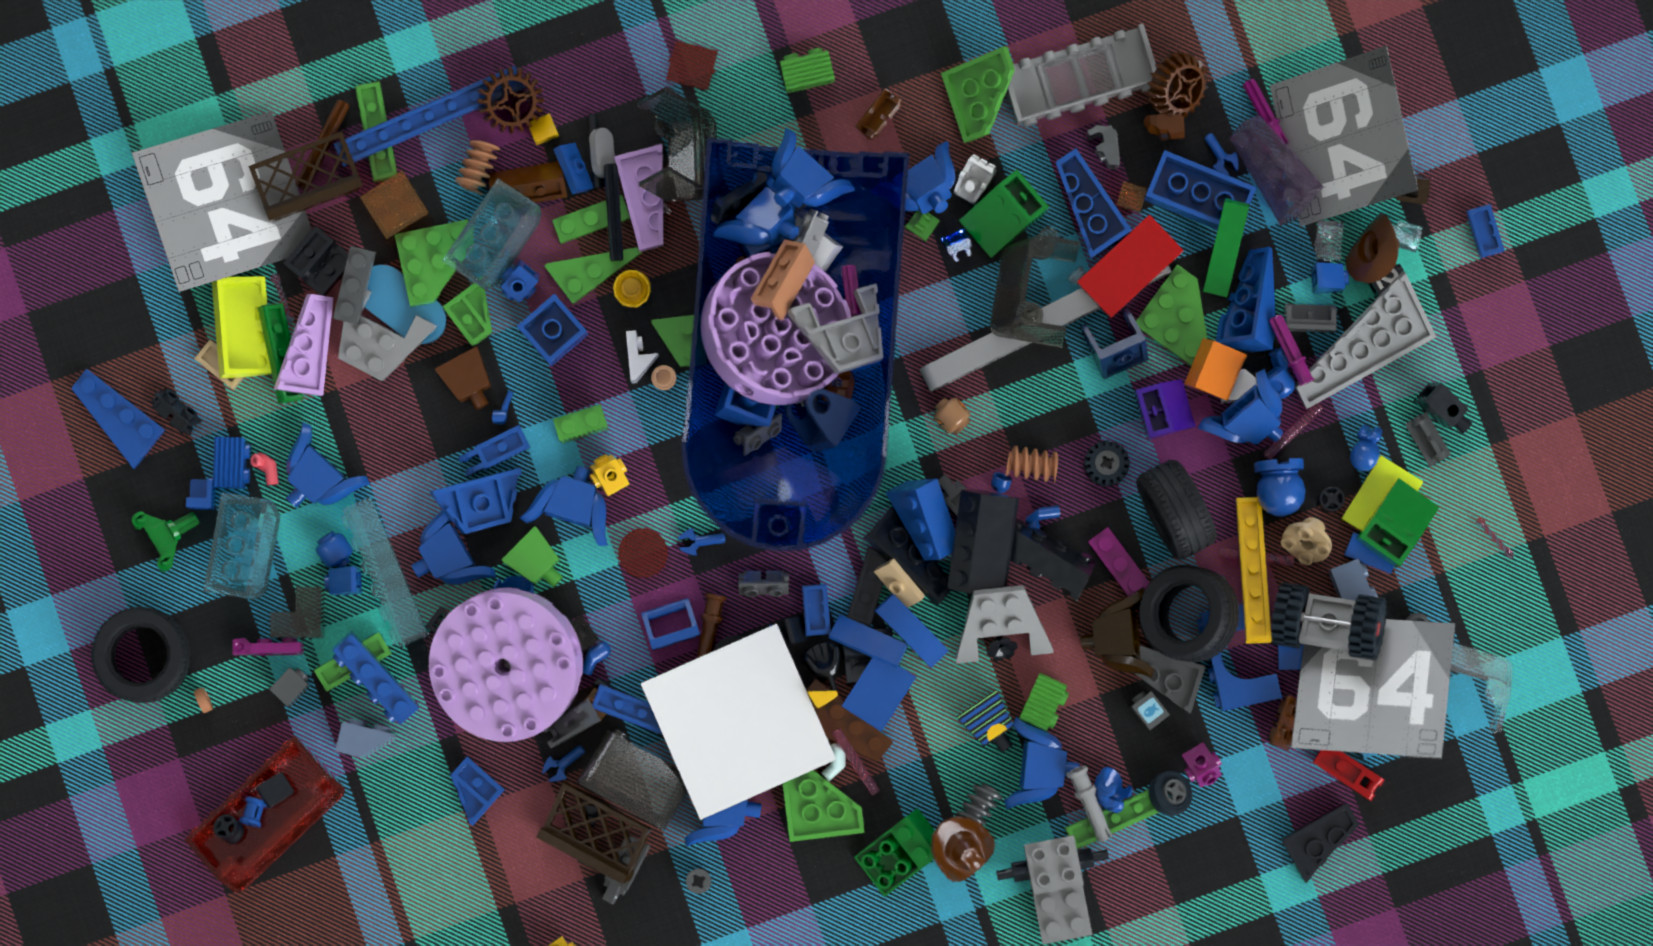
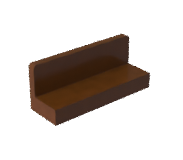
M558 161L489 173V186L494 210L567 198L564 175Z

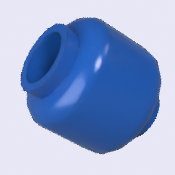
M331 531L317 541L316 553L327 568L334 566L341 568L350 562L348 557L353 553V548L342 533L335 534L334 531Z

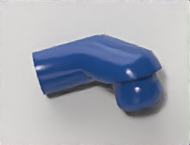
M1058 505L1038 508L1026 517L1025 523H1027V527L1033 530L1035 528L1040 529L1039 521L1059 518L1060 508Z
M600 642L588 649L583 662L584 674L592 675L596 663L610 655L611 649L607 642Z

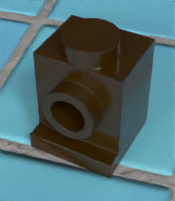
M1415 175L1418 190L1397 196V201L1426 205L1429 197L1431 177Z

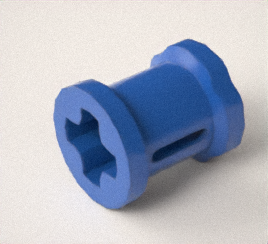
M246 797L245 802L247 804L243 817L239 818V822L260 828L263 809L267 806L263 800Z

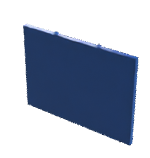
M872 658L842 704V707L882 732L891 716L894 715L893 713L903 697L907 695V691L916 679V676L900 666L895 668Z

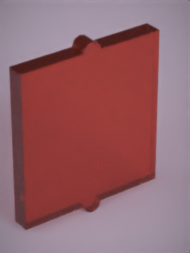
M676 41L672 58H669L670 66L666 81L708 91L712 74L716 72L714 66L718 51Z

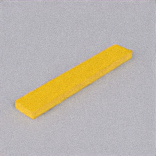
M1257 497L1236 498L1246 644L1271 643L1262 507L1259 505Z

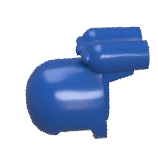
M1280 347L1269 352L1273 369L1266 375L1280 398L1284 399L1293 393L1295 380L1288 371L1291 367H1288L1289 362Z
M1362 425L1359 429L1357 436L1360 440L1353 446L1350 453V462L1357 470L1368 471L1377 464L1380 457V449L1376 442L1380 440L1383 433L1380 427H1375L1372 430L1368 425Z

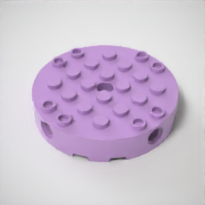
M770 252L759 253L736 263L710 290L701 315L702 341L713 368L738 393L765 404H794L806 400L809 393L813 390L823 389L838 374H835L788 313H786L783 320H779L771 308L753 304L751 297L776 255L770 254ZM814 264L790 308L811 303L820 326L851 318L846 299L843 300L836 289L838 287L828 274Z
M517 588L487 590L469 598L454 608L437 629L429 654V674L432 688L448 716L466 731L487 740L500 742L527 739L541 733L555 723L574 701L583 673L580 642L567 617L562 615L553 606V603L535 593L532 594ZM503 659L510 663L511 669H506L502 665Z

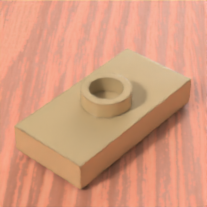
M894 558L875 569L874 573L907 608L924 598L925 595Z

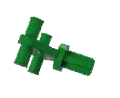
M137 512L132 517V525L137 530L144 528L160 555L157 560V567L161 572H166L173 565L178 540L181 539L180 535L199 525V520L193 512L174 522L172 520H161L144 512Z

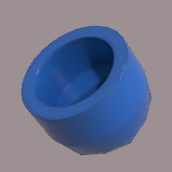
M995 472L991 480L992 489L998 493H1005L1012 483L1010 476H1005L1004 473Z

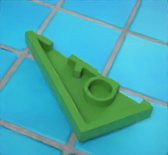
M636 247L623 250L624 259L618 262L611 261L610 253L608 252L547 263L544 267L571 303L575 304L643 253L639 252V248Z

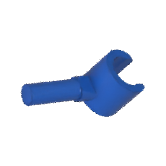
M512 391L507 392L501 410L493 409V424L506 423L508 406L513 396Z

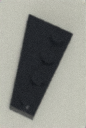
M892 505L864 539L887 561L894 558L922 593L937 606L952 590L947 588L949 578L936 560L923 559Z

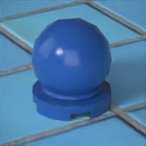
M1290 458L1289 461L1280 462V464H1277V459L1254 463L1255 473H1261L1262 476L1257 483V498L1259 505L1267 513L1284 517L1299 510L1305 500L1306 492L1304 482L1297 474L1298 470L1304 469L1303 459Z

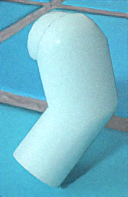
M837 743L830 745L836 760L832 761L821 772L829 782L846 765L845 749Z

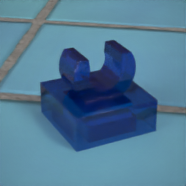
M964 229L941 238L944 248L954 261H959L957 253L962 250L965 251L968 257L971 256L969 247L972 246V243Z

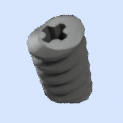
M978 780L982 786L973 785L972 787L976 795L969 793L967 795L971 803L963 802L961 804L966 811H957L956 814L960 817L972 818L981 825H986L987 822L983 819V815L991 817L992 814L988 807L997 808L993 799L1002 800L1003 797L995 789Z

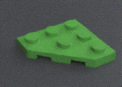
M1008 47L998 48L941 73L964 143L984 137L991 131L1015 71Z
M468 219L395 234L410 307L435 303L440 292L473 246Z
M1177 264L1136 320V323L1143 333L1190 367L1202 339H1207L1198 279Z
M815 770L783 783L790 842L865 833L862 807Z

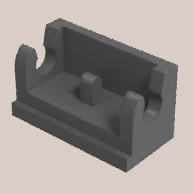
M1285 303L1284 320L1290 332L1334 333L1336 331V306Z
M587 699L565 712L543 732L550 731L553 734V738L547 742L549 747L553 748L601 720L590 700Z

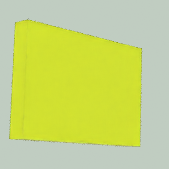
M1380 456L1377 464L1370 471L1341 520L1361 531L1398 478L1416 491L1419 490L1423 481L1383 456Z

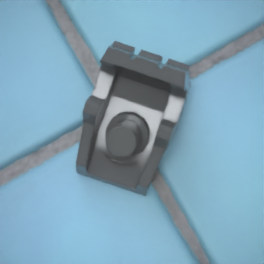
M1095 125L1086 134L1089 141L1097 137L1102 139V143L1096 146L1095 155L1098 156L1100 162H1105L1108 169H1119L1120 156L1117 131L1111 125L1107 127Z

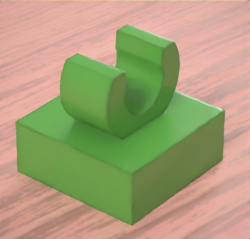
M917 210L905 228L926 242L940 220L928 212L921 214Z

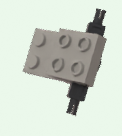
M1072 835L1024 845L1026 860L1011 863V868L996 870L998 881L1014 878L1015 882L1030 881L1042 944L1092 935L1081 869L1094 867V862L1109 860L1107 849L1092 852L1091 848L1077 850L1075 838Z

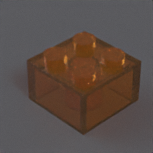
M403 170L360 196L386 239L430 213Z

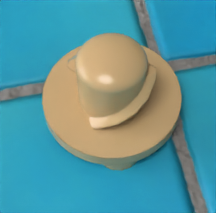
M1313 517L1289 525L1285 529L1281 540L1282 547L1298 558V561L1303 565H1311L1312 562L1325 560L1332 549L1331 540L1325 533V525L1322 521Z

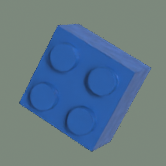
M555 294L517 325L519 331L551 367L589 335L587 330Z

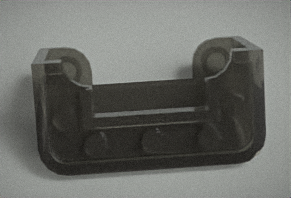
M616 728L612 732L607 730L582 771L577 783L656 827L667 831L688 793L678 768L625 740L627 735Z

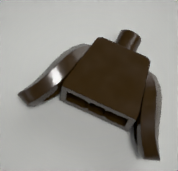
M1142 587L1135 593L1106 606L1099 614L1098 619L1092 622L1093 634L1081 635L1080 641L1083 650L1094 648L1096 656L1108 668L1121 672L1143 674L1152 678L1154 668L1141 660L1137 614L1135 613L1139 609L1140 600H1142L1141 597L1144 594V588Z

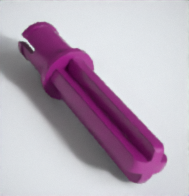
M1254 79L1246 81L1243 84V88L1264 125L1262 130H1266L1275 149L1289 143V140L1279 125L1280 119L1274 117Z
M855 265L842 266L845 299L850 309L851 317L862 314L853 294L856 289H859Z
M1276 315L1272 317L1269 323L1289 362L1288 367L1292 368L1299 386L1301 387L1314 381V377H1312L1304 361L1306 357H1302L1283 316Z

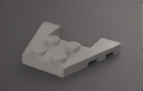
M876 284L856 289L853 292L862 313L855 317L820 326L811 303L790 308L787 312L835 374L876 363L883 359L881 327H879L878 314L880 312L876 298L878 288Z
M367 289L363 309L372 293L369 289ZM361 315L359 325L343 322L338 358L378 380L384 381L437 328V325L416 315L406 336L403 337Z
M1024 585L973 591L965 627L960 637V645L955 655L957 664L979 661L977 638L1029 633L1031 655L1053 653V646L1036 614V610Z

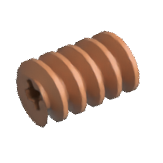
M471 140L469 145L474 150H466L465 152L471 159L462 160V164L467 168H460L458 170L463 177H456L455 182L469 192L483 195L478 190V187H486L487 185L481 179L490 178L485 169L494 168L488 161L489 159L497 160V156L492 151L501 149L485 141Z
M1014 446L1012 451L1008 453L1005 476H1008L1010 471L1013 470L1014 476L1018 478L1021 471H1023L1025 479H1028L1030 474L1033 473L1034 480L1037 481L1040 475L1043 474L1045 482H1048L1050 476H1053L1055 483L1059 460L1058 454L1054 451L1049 458L1047 450H1044L1041 456H1039L1038 450L1033 449L1031 455H1029L1027 447H1024L1022 452L1019 453L1018 446Z

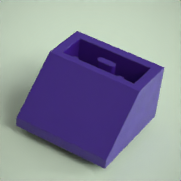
M1182 379L1158 383L1137 389L1134 392L1148 441L1196 427Z

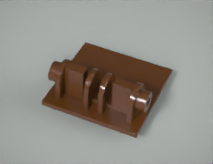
M1290 695L1280 702L1277 713L1281 714V716H1275L1279 719V722H1273V725H1276L1277 728L1272 727L1268 737L1270 745L1279 746L1286 751H1289L1290 746H1292L1297 699Z

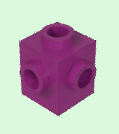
M1203 742L1182 754L1187 767L1184 769L1187 777L1191 782L1196 781L1200 788L1213 784L1217 781L1218 777L1222 776L1219 766L1222 765L1220 759L1215 752L1210 753Z

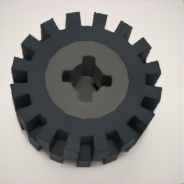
M1109 440L1100 441L1087 452L1084 458V470L1087 473V477L1093 483L1103 487L1113 486L1121 482L1128 473L1130 465L1129 455L1125 452L1124 447L1118 445L1117 442H1109Z

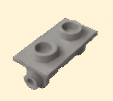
M810 209L809 213L806 212L801 220L802 230L793 241L805 243L814 258L820 242L813 240V235L823 237L829 224L827 221L829 216L819 213L817 217L818 211Z

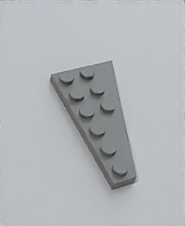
M1402 271L1309 369L1312 377H1314V381L1301 387L1299 382L1295 384V390L1306 409L1436 338L1434 330L1405 272Z

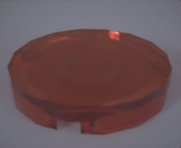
M638 528L629 532L622 539L618 548L622 567L630 575L638 578H649L658 574L664 568L668 559V548L664 539L656 531L648 528Z

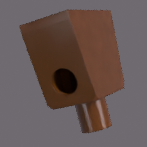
M477 346L435 368L437 374L460 403L470 399L475 410H479L489 404L483 391L489 389L491 383Z

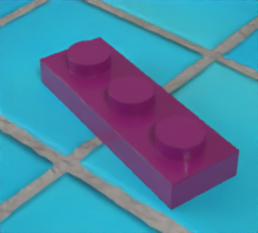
M1109 527L1088 541L1090 547L1127 596L1135 593L1142 587L1144 590L1145 588L1147 589L1149 581Z

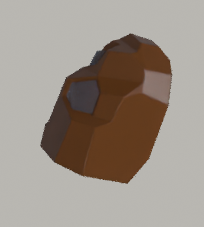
M1175 113L1171 118L1166 116V114L1149 115L1144 119V127L1151 135H1157L1161 140H1180L1185 138L1183 113L1181 115Z
M849 370L839 373L824 389L852 399L855 384L853 372ZM821 395V401L827 402V399Z

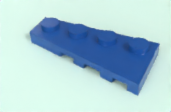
M88 369L84 371L71 388L133 469L139 465L166 431Z

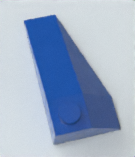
M1265 247L1249 250L1238 276L1240 280L1235 293L1231 292L1228 299L1231 301L1226 314L1221 315L1218 323L1216 342L1233 349L1248 352L1273 349L1275 333L1269 323V320L1276 316L1272 248Z

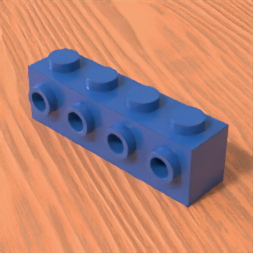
M352 630L333 646L335 654L332 657L341 667L346 665L352 672L349 675L358 686L363 684L369 690L366 693L367 696L375 704L381 703L385 708L383 713L392 723L397 721L401 725L419 709L417 701Z

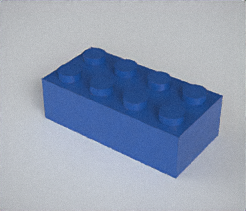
M1164 150L1144 201L1218 230L1225 199L1250 204L1257 187Z

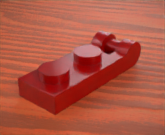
M1320 750L1312 762L1369 801H1372L1375 794L1373 793L1377 787H1381L1385 781L1342 751ZM1364 776L1370 780L1366 787L1360 785Z

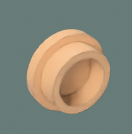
M661 365L654 369L651 380L657 389L668 390L674 386L676 374L671 367Z

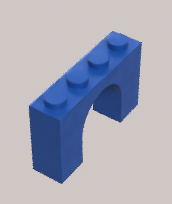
M1239 604L1238 611L1240 612L1236 632L1245 630L1243 604ZM1210 611L1200 613V619H1196L1199 634L1204 630L1209 621ZM1221 652L1217 656L1209 658L1211 668H1207L1210 683H1215L1216 692L1213 693L1215 706L1220 707L1221 712L1282 698L1277 674L1254 679H1240L1233 676L1225 668Z

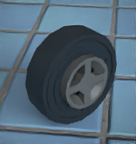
M1166 771L1158 774L1151 781L1149 798L1156 811L1166 816H1175L1183 813L1190 806L1192 788L1184 775L1176 771Z

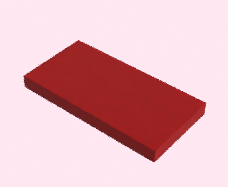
M1149 215L1080 278L1077 284L1111 319L1184 250Z

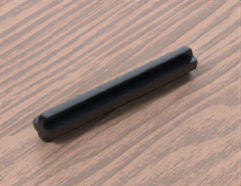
M611 163L604 165L610 260L618 262L624 259L618 166Z

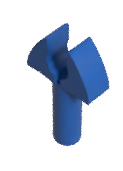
M1212 133L1207 134L1204 139L1217 158V164L1212 169L1229 176V173L1224 168L1225 160L1231 163L1233 169L1237 172V153L1234 152L1232 155L1226 154Z
M694 528L688 529L678 537V540L689 538L695 541L690 547L679 548L682 552L692 556H697L696 550L700 546L721 544L726 541L724 533L697 536L694 534Z
M578 745L560 760H553L549 756L544 764L542 774L551 767L559 766L556 776H553L548 781L557 782L567 779L568 777L564 774L565 768L585 753L584 748Z

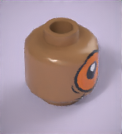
M945 397L935 406L937 412L934 414V420L947 434L954 432L957 435L971 422L968 419L971 415L970 411L958 398H952L948 401Z

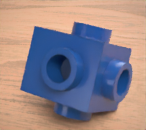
M520 259L513 268L509 266L500 278L503 279L500 286L503 289L502 293L511 301L515 299L520 303L523 298L528 300L537 289L535 285L539 281L540 275Z

